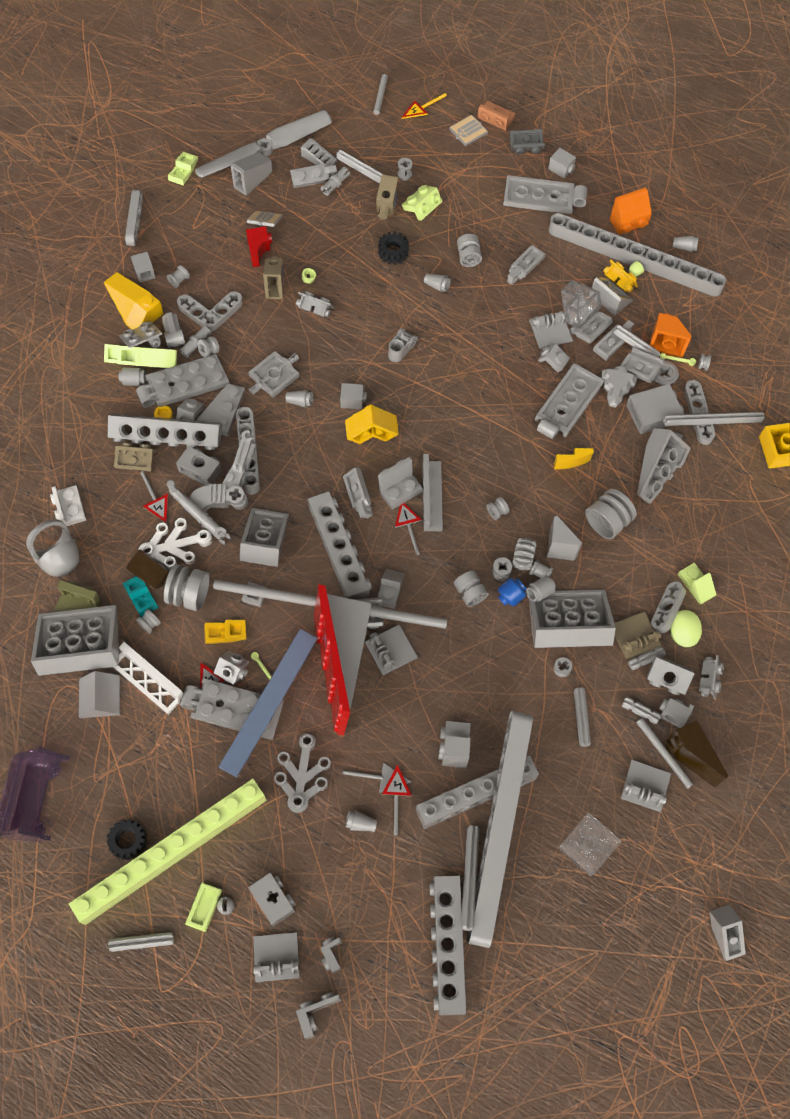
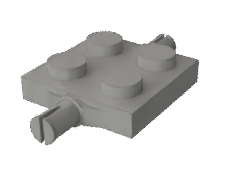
M274 351L249 371V376L256 382L255 385L249 388V392L254 395L262 389L274 398L300 377L299 372L292 366L294 362L299 360L298 355L294 353L286 359Z

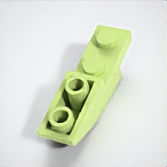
M105 344L104 362L171 368L177 365V350L135 346L129 349L128 346Z

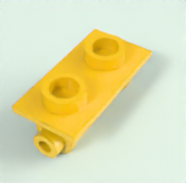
M610 260L611 266H607L603 271L605 276L613 282L619 278L620 280L616 285L624 290V292L630 293L633 285L637 288V278L631 272L626 273L623 270L624 267L619 262L614 263Z

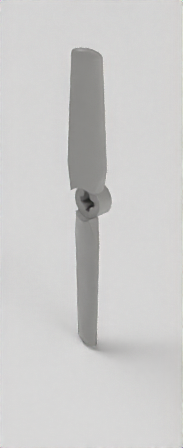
M326 110L319 111L278 127L268 133L266 138L258 140L257 143L254 142L238 148L196 168L195 172L202 178L230 167V164L258 152L264 156H269L272 154L273 149L287 146L331 124L332 119Z

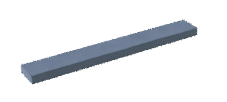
M301 629L299 630L219 765L220 769L236 778L239 776L318 638Z

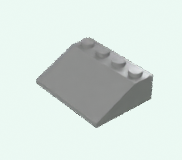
M605 590L555 591L554 594L539 602H532L529 599L534 648L613 646L616 627Z
M116 605L38 614L31 663L38 676L118 666L119 635Z

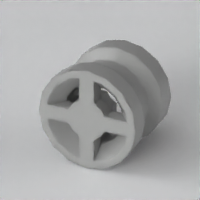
M211 336L207 340L201 339L198 341V350L203 357L219 352V344L215 337Z
M498 497L494 503L490 502L486 505L488 513L494 520H498L502 514L506 515L509 513V507L502 497Z
M504 557L496 559L492 575L500 581L508 579L512 571L511 561Z
M149 609L145 611L143 617L136 619L137 623L148 634L152 632V628L161 624L159 619Z

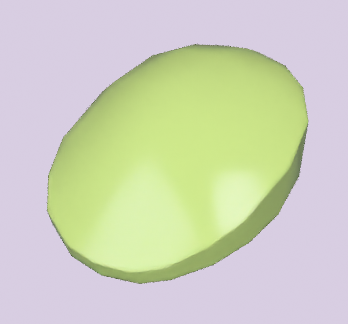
M678 611L670 628L671 637L678 645L692 647L701 638V622L699 617L692 611Z

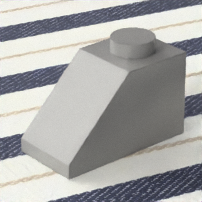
M730 905L711 910V927L725 961L745 955L743 925L740 917Z

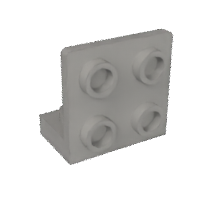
M410 457L398 461L396 465L389 469H384L378 475L380 495L391 510L423 492L422 486L413 476L412 459Z
M334 992L321 996L322 1001L314 1004L311 1000L299 1005L300 1009L296 1013L306 1040L315 1037L314 1031L317 1030L314 1017H309L308 1014L340 1002L339 994L335 995Z

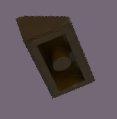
M141 549L138 550L126 567L127 570L153 589L162 587L169 574L167 568Z

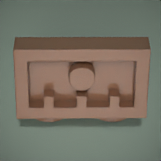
M487 101L484 105L481 104L479 106L478 118L506 131L514 120L515 113Z

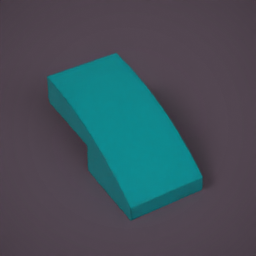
M135 576L122 583L140 617L144 616L147 609L151 612L158 609L146 584L140 578Z

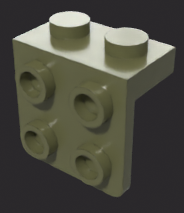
M60 580L57 588L61 592V597L53 612L99 607L101 599L97 591L91 587L86 586L83 588L73 581L68 580L65 582Z

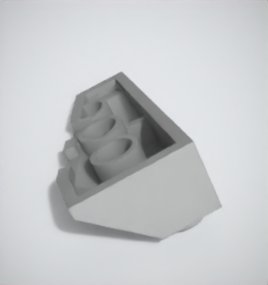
M654 428L646 444L637 495L648 504L661 492L663 484L667 480H671L673 472L677 468L682 467L691 449L671 430Z

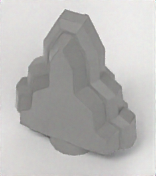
M617 366L614 369L602 370L601 378L605 380L604 389L608 392L607 401L609 406L616 408L622 402L623 395L628 394L630 388L635 387L637 378L633 374L628 373L625 367Z

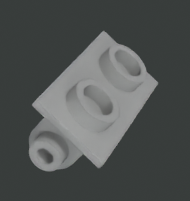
M306 291L305 293L298 292L301 296V299H298L296 302L298 308L311 312L312 306H314V314L329 317L331 312L329 308L334 309L330 300L323 297L320 299L314 298V294Z
M716 655V660L712 657H706L703 661L702 675H707L709 678L701 677L699 688L701 696L708 697L709 694H712L714 700H716L717 693L721 691L719 675H722L724 670V664L721 663L718 655Z

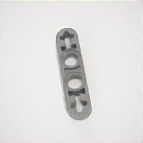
M133 189L131 193L125 234L127 246L137 245L143 204L142 190Z
M696 380L688 381L684 388V395L689 413H709L701 384ZM698 401L702 407L697 408L693 406L692 402ZM713 424L693 425L698 442L708 445L713 441L715 437Z

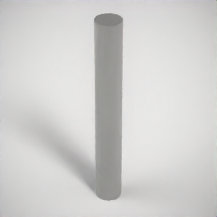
M386 74L382 75L373 111L376 115L380 114L388 79Z

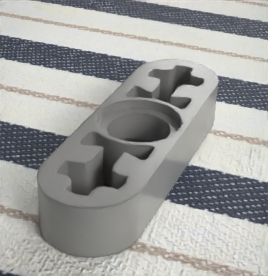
M675 581L667 586L651 621L653 628L661 634L670 630L686 595V590L680 582ZM673 604L670 610L665 611L667 605Z

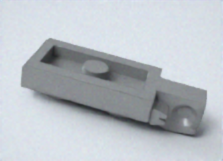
M326 164L290 170L293 188L325 183L327 180H330L332 175L337 173L336 165L327 166Z
M531 245L511 265L507 282L513 285L518 278L520 280L525 278L545 258L546 254Z
M628 320L623 327L631 332L634 323ZM615 327L593 348V351L605 361L626 342L613 333Z
M355 467L345 474L343 479L352 508L359 512L360 518L368 519L373 516L372 508L369 506L371 501L361 469Z

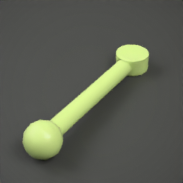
M661 353L659 355V357L663 360L666 358L688 363L690 366H694L696 364V360L694 358H691L689 360L669 356L665 353Z
M253 652L251 654L252 660H256L270 680L272 675L259 659V654Z

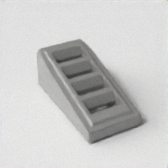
M311 138L301 147V156L315 165L326 164L327 166H333L337 162L334 156Z

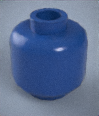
M509 578L498 588L500 593L498 598L505 606L507 604L516 606L526 597L525 591L527 588L518 578Z

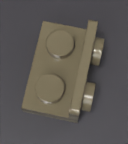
M122 443L121 446H115L114 468L152 471L153 457L156 449H151V445L140 444V448L133 447L132 443Z

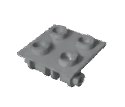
M559 311V313H550L549 315L545 314L544 316H535L529 319L539 349L554 344L559 345L573 342L565 321L567 319L566 312Z
M144 322L135 329L125 330L119 337L129 349L146 341L153 348H158L161 344L159 335H162V332L152 322Z
M400 625L379 635L373 633L370 635L371 639L365 641L382 675L418 658Z
M631 760L621 799L661 812L663 804L665 805L667 800L665 795L671 773Z
M297 932L253 936L255 982L300 978Z

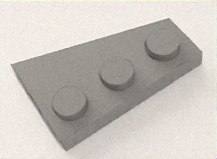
M227 384L196 421L222 423V435L228 437L237 410L246 392L245 388Z

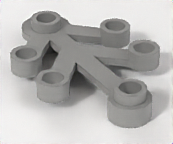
M310 733L303 734L299 739V744L302 748L299 771L290 761V756L287 752H280L277 757L279 764L284 765L297 783L296 790L294 791L287 782L285 773L278 772L274 776L275 783L281 786L289 797L287 801L289 809L295 813L305 811L308 807V800L319 791H324L328 787L327 779L319 777L316 779L315 785L304 792L307 782L323 770H328L331 766L328 757H321L318 764L307 772L310 751L316 745L315 737ZM309 738L311 739V742L309 744H305L303 742L304 739ZM283 755L288 757L285 762L280 760ZM324 760L328 762L326 767L321 766V762ZM278 776H284L282 782L277 781ZM324 781L325 786L319 787L318 782ZM295 799H301L302 803L300 805H295Z

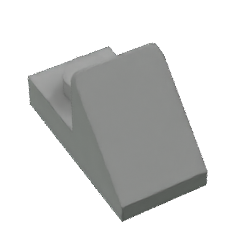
M391 569L385 570L377 597L382 598V606L395 609L405 573Z

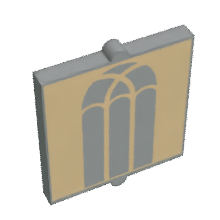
M473 115L466 117L449 128L456 136V139H459L465 146L488 134V131L481 125V122Z
M256 210L247 219V223L274 227L282 218V214Z

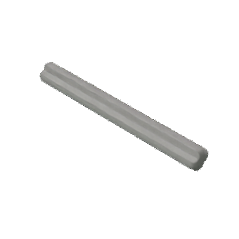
M470 825L467 828L461 918V929L471 931L474 928L480 829L474 825Z

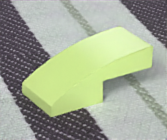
M182 152L176 159V166L168 174V180L184 185L195 168L198 156Z

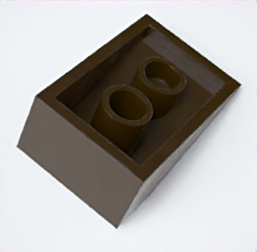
M697 720L675 730L666 740V746L670 754L674 755L679 762L713 787L718 786L729 777Z

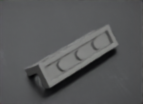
M423 454L424 531H442L441 461H429V454Z

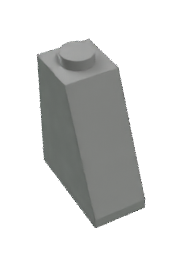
M259 152L230 164L234 188L246 196L273 172L270 158Z

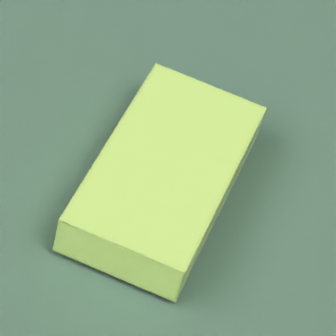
M202 882L185 925L206 932L223 890Z

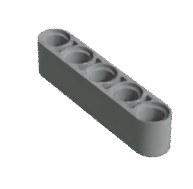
M241 407L236 413L239 445L242 439L241 435L245 430H250L251 434L247 435L246 438L253 437L254 442L251 445H256L250 463L253 467L248 469L247 477L243 484L244 491L247 494L253 495L260 490L255 422L252 410L249 407Z

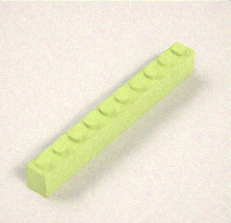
M251 779L70 902L69 906L80 923L88 924L267 801L265 795L254 779Z

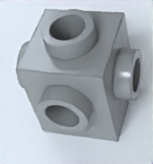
M228 650L219 657L214 674L234 685L240 679L243 680L248 673L246 668L249 661L244 659L242 655Z

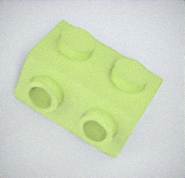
M423 185L418 188V191L407 198L402 207L406 211L415 212L417 219L421 221L442 203V199L437 187Z

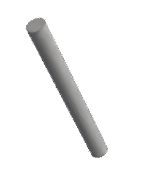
M643 718L636 722L686 788L688 789L694 785Z

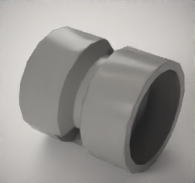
M465 234L459 237L457 247L461 265L465 267L478 265L482 261L478 236L475 234Z
M474 570L462 574L454 581L457 591L463 593L462 599L467 607L479 604L489 595L484 585L479 584L480 578Z

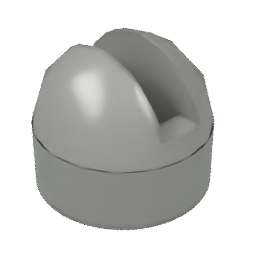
M230 897L219 899L217 909L221 914L229 915L234 911L235 903ZM223 900H227V911H223Z

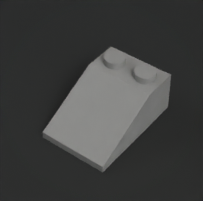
M251 508L240 544V561L278 567L289 514Z

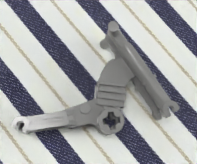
M250 430L243 431L234 463L222 484H209L197 488L189 499L176 488L174 481L169 480L167 482L169 492L173 498L224 546L226 542L223 539L231 540V536L223 527H220L208 516L206 510L209 508H229V505L241 510L247 506L248 498L242 487L256 449L255 444L251 445L254 442L253 437L246 438L247 435L251 434Z

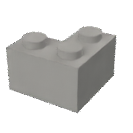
M446 721L445 727H441L440 739H444V742H440L438 759H442V766L467 767L470 753L471 723Z

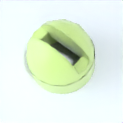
M635 261L630 265L629 272L636 277L644 272V268L640 262Z
M306 268L303 270L302 280L304 283L311 284L315 280L316 272L313 269Z

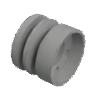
M611 488L604 495H601L598 501H595L586 509L585 516L590 526L599 535L606 539H614L622 531L623 527L628 526L636 518L637 513L633 503L627 496L617 489Z
M175 564L171 568L164 588L165 604L180 606L184 602L185 609L200 611L209 588V572L194 569L190 575L189 567L182 568V565Z

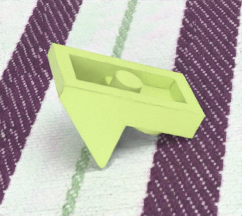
M695 563L679 571L677 574L700 605L716 596L711 574L703 575Z

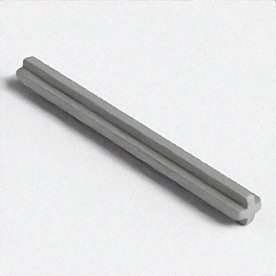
M763 412L665 415L663 418L664 425L756 423L765 420Z

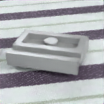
M592 308L570 328V333L572 335L576 334L578 338L591 344L613 323L612 317L600 311L596 312Z
M633 347L632 352L627 355L620 366L625 367L628 373L633 374L636 378L652 383L665 363L663 359Z

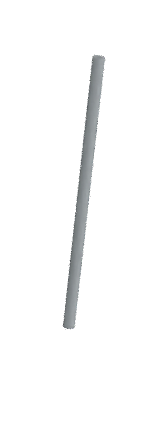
M216 579L213 584V589L309 606H315L316 603L315 596ZM371 606L369 615L446 629L448 620Z

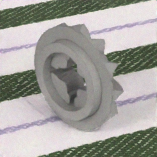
M664 360L665 364L654 378V383L657 382L662 386L676 382L679 371L669 361ZM668 371L667 376H660L661 372L665 373Z

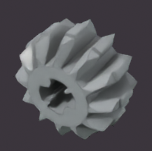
M530 538L518 539L513 558L514 568L523 571H529L532 568L536 541Z

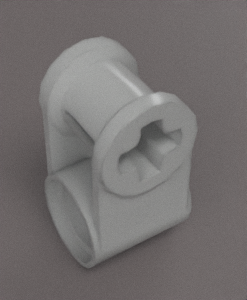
M401 328L389 342V360L400 362L415 346L418 336H412L404 328Z

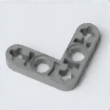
M235 291L227 294L210 311L189 295H181L177 299L178 308L182 313L201 327H208L211 332L217 330L243 304L241 294ZM220 309L227 310L225 314L218 313ZM197 310L202 311V314L199 316H195L193 313Z

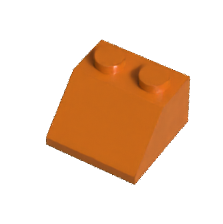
M645 187L615 198L610 221L618 235L628 233L637 228H643L649 224L652 212L647 188Z
M659 313L649 345L660 351V353L683 358L692 335L678 317Z

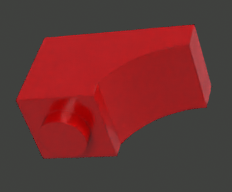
M266 226L246 229L253 267H259L261 256L266 251H270L269 243H272L271 233H267Z

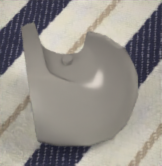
M51 519L36 526L27 537L26 545L31 556L42 571L50 576L61 577L68 575L80 562L77 543L75 539L71 538L68 527L61 520ZM53 525L62 527V535L53 546L45 550L36 551L34 549L33 542L40 531Z

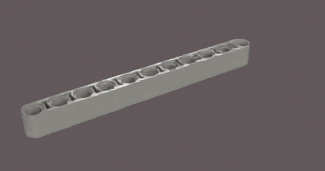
M555 213L551 216L548 230L555 237L629 265L638 261L647 272L711 296H719L726 284V277L715 271L560 213Z
M512 710L509 715L476 886L474 928L468 931L467 944L490 948L533 723V715Z

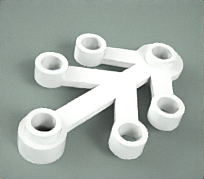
M178 518L175 521L176 527L165 543L158 544L161 538L169 532L166 523H159L156 526L157 532L150 542L143 543L138 550L141 549L144 552L146 549H151L146 554L164 564L167 569H171L177 564L175 558L172 556L165 557L160 552L167 551L190 565L195 562L194 553L191 551L185 552L179 548L196 543L203 547L209 546L212 543V535L208 530H201L197 535L177 540L181 532L187 528L186 520ZM179 523H184L183 526H178ZM162 527L166 528L164 531H159ZM188 556H192L191 560H186ZM168 561H174L172 565L167 564Z

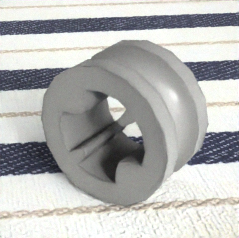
M701 354L698 369L704 368L705 371L708 370L711 355L705 356V354Z
M565 657L558 658L553 667L555 674L559 677L568 676L572 669L571 661ZM564 663L567 666L566 669H563L562 671L559 669L560 666H558V664L563 665Z

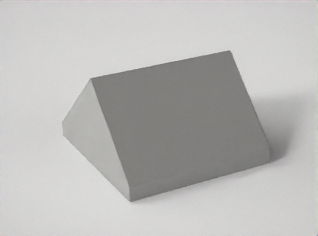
M598 277L594 279L590 295L614 316L633 301L629 295L611 280Z
M555 516L549 531L547 558L574 561L578 556L582 542L558 516Z
M94 671L79 679V718L120 715L119 675Z

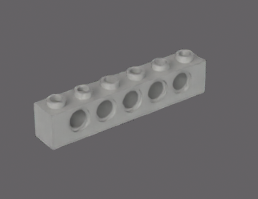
M124 414L108 415V438H113V441L124 442L125 439L132 440V443L150 441L152 445H161V442L168 443V446L175 447L179 446V444H186V447L197 448L199 445L205 446V449L215 450L216 447L221 445L222 423ZM126 424L132 427L131 434L126 432ZM144 426L150 428V435L144 433ZM163 427L169 431L168 437L161 433ZM180 429H184L187 432V438L180 436ZM198 431L205 433V440H201L198 437Z
M328 491L308 498L310 512L345 598L363 599L370 597L371 583L363 575L365 572L364 566L356 558L358 556L355 545L351 546L349 541L351 540V535L348 529H344V518L342 513H338L336 510L338 504L335 497H331ZM327 512L331 513L330 516H324L323 514ZM335 528L338 531L330 532L329 530ZM339 544L345 546L342 549L336 548V546ZM344 561H350V562H351L350 565H344V564H342V563H343ZM352 577L358 578L356 582L349 581Z
M530 756L526 757L521 786L535 781L539 775ZM499 769L416 805V812L423 828H429L492 800Z
M434 876L433 882L429 883L430 896H434V904H430V916L435 918V927H431V940L436 942V950H432V964L436 963L437 973H433V987H437V996L433 998L434 1010H438V1015H465L466 997L463 932L461 929L460 876ZM446 894L451 898V903L443 905L440 903L439 897ZM444 916L449 917L452 920V926L449 928L443 927L440 919ZM444 939L451 940L453 943L452 950H444L441 947V941ZM444 962H451L454 966L453 973H444L442 964ZM445 985H452L454 987L455 994L453 997L448 998L443 994V987Z

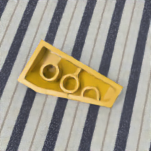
M118 272L104 282L125 324L130 329H135L144 322L153 323L164 314L161 303L157 298Z

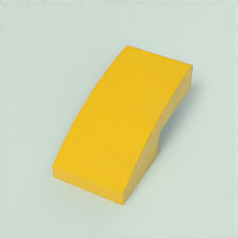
M575 448L573 455L557 454L554 470L569 469L591 461L594 450L591 448Z
M245 620L205 623V644L246 640Z

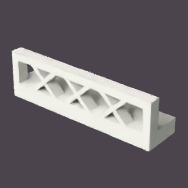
M124 642L119 647L121 653L119 654L118 663L126 657L130 660V668H121L119 666L113 668L169 715L181 702L183 692ZM133 671H143L144 680H134ZM157 683L159 685V692H148V684ZM171 695L175 700L167 708L162 704V696Z

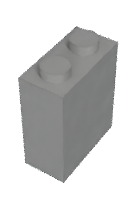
M670 384L630 395L626 404L640 435L651 432L654 428L667 427L663 421L665 415L684 414L683 406L679 404L676 392L672 390Z

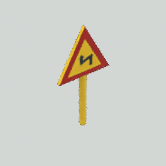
M444 93L422 106L414 100L401 119L428 115L424 108L446 97L447 94Z

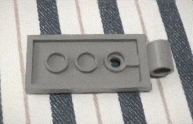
M507 175L503 206L572 214V206L584 207L586 205L587 187L583 185L575 187L574 183Z
M217 354L147 374L145 378L149 385L139 386L136 392L144 408L152 407L155 403H157V406L162 407L224 388L229 384V380ZM175 383L174 386H169L168 384Z
M574 363L536 415L535 421L541 420L537 431L552 440L560 431L564 433L563 437L566 438L603 386L605 380ZM558 411H564L565 414L561 415Z
M205 678L202 679L203 685L201 689L190 685L186 686L180 706L194 710L191 713V718L236 731L241 730L261 696L259 693ZM221 700L224 702V705L217 707L216 702ZM284 700L280 703L261 738L273 741Z

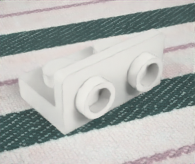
M56 486L52 487L53 494H50L53 505L57 507V510L54 511L56 519L63 521L66 526L86 521L77 486L57 490Z

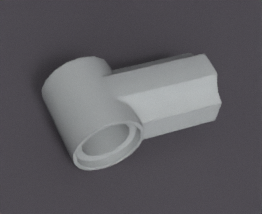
M172 312L166 313L162 317V322L165 329L164 335L167 347L172 348L185 345L177 314Z

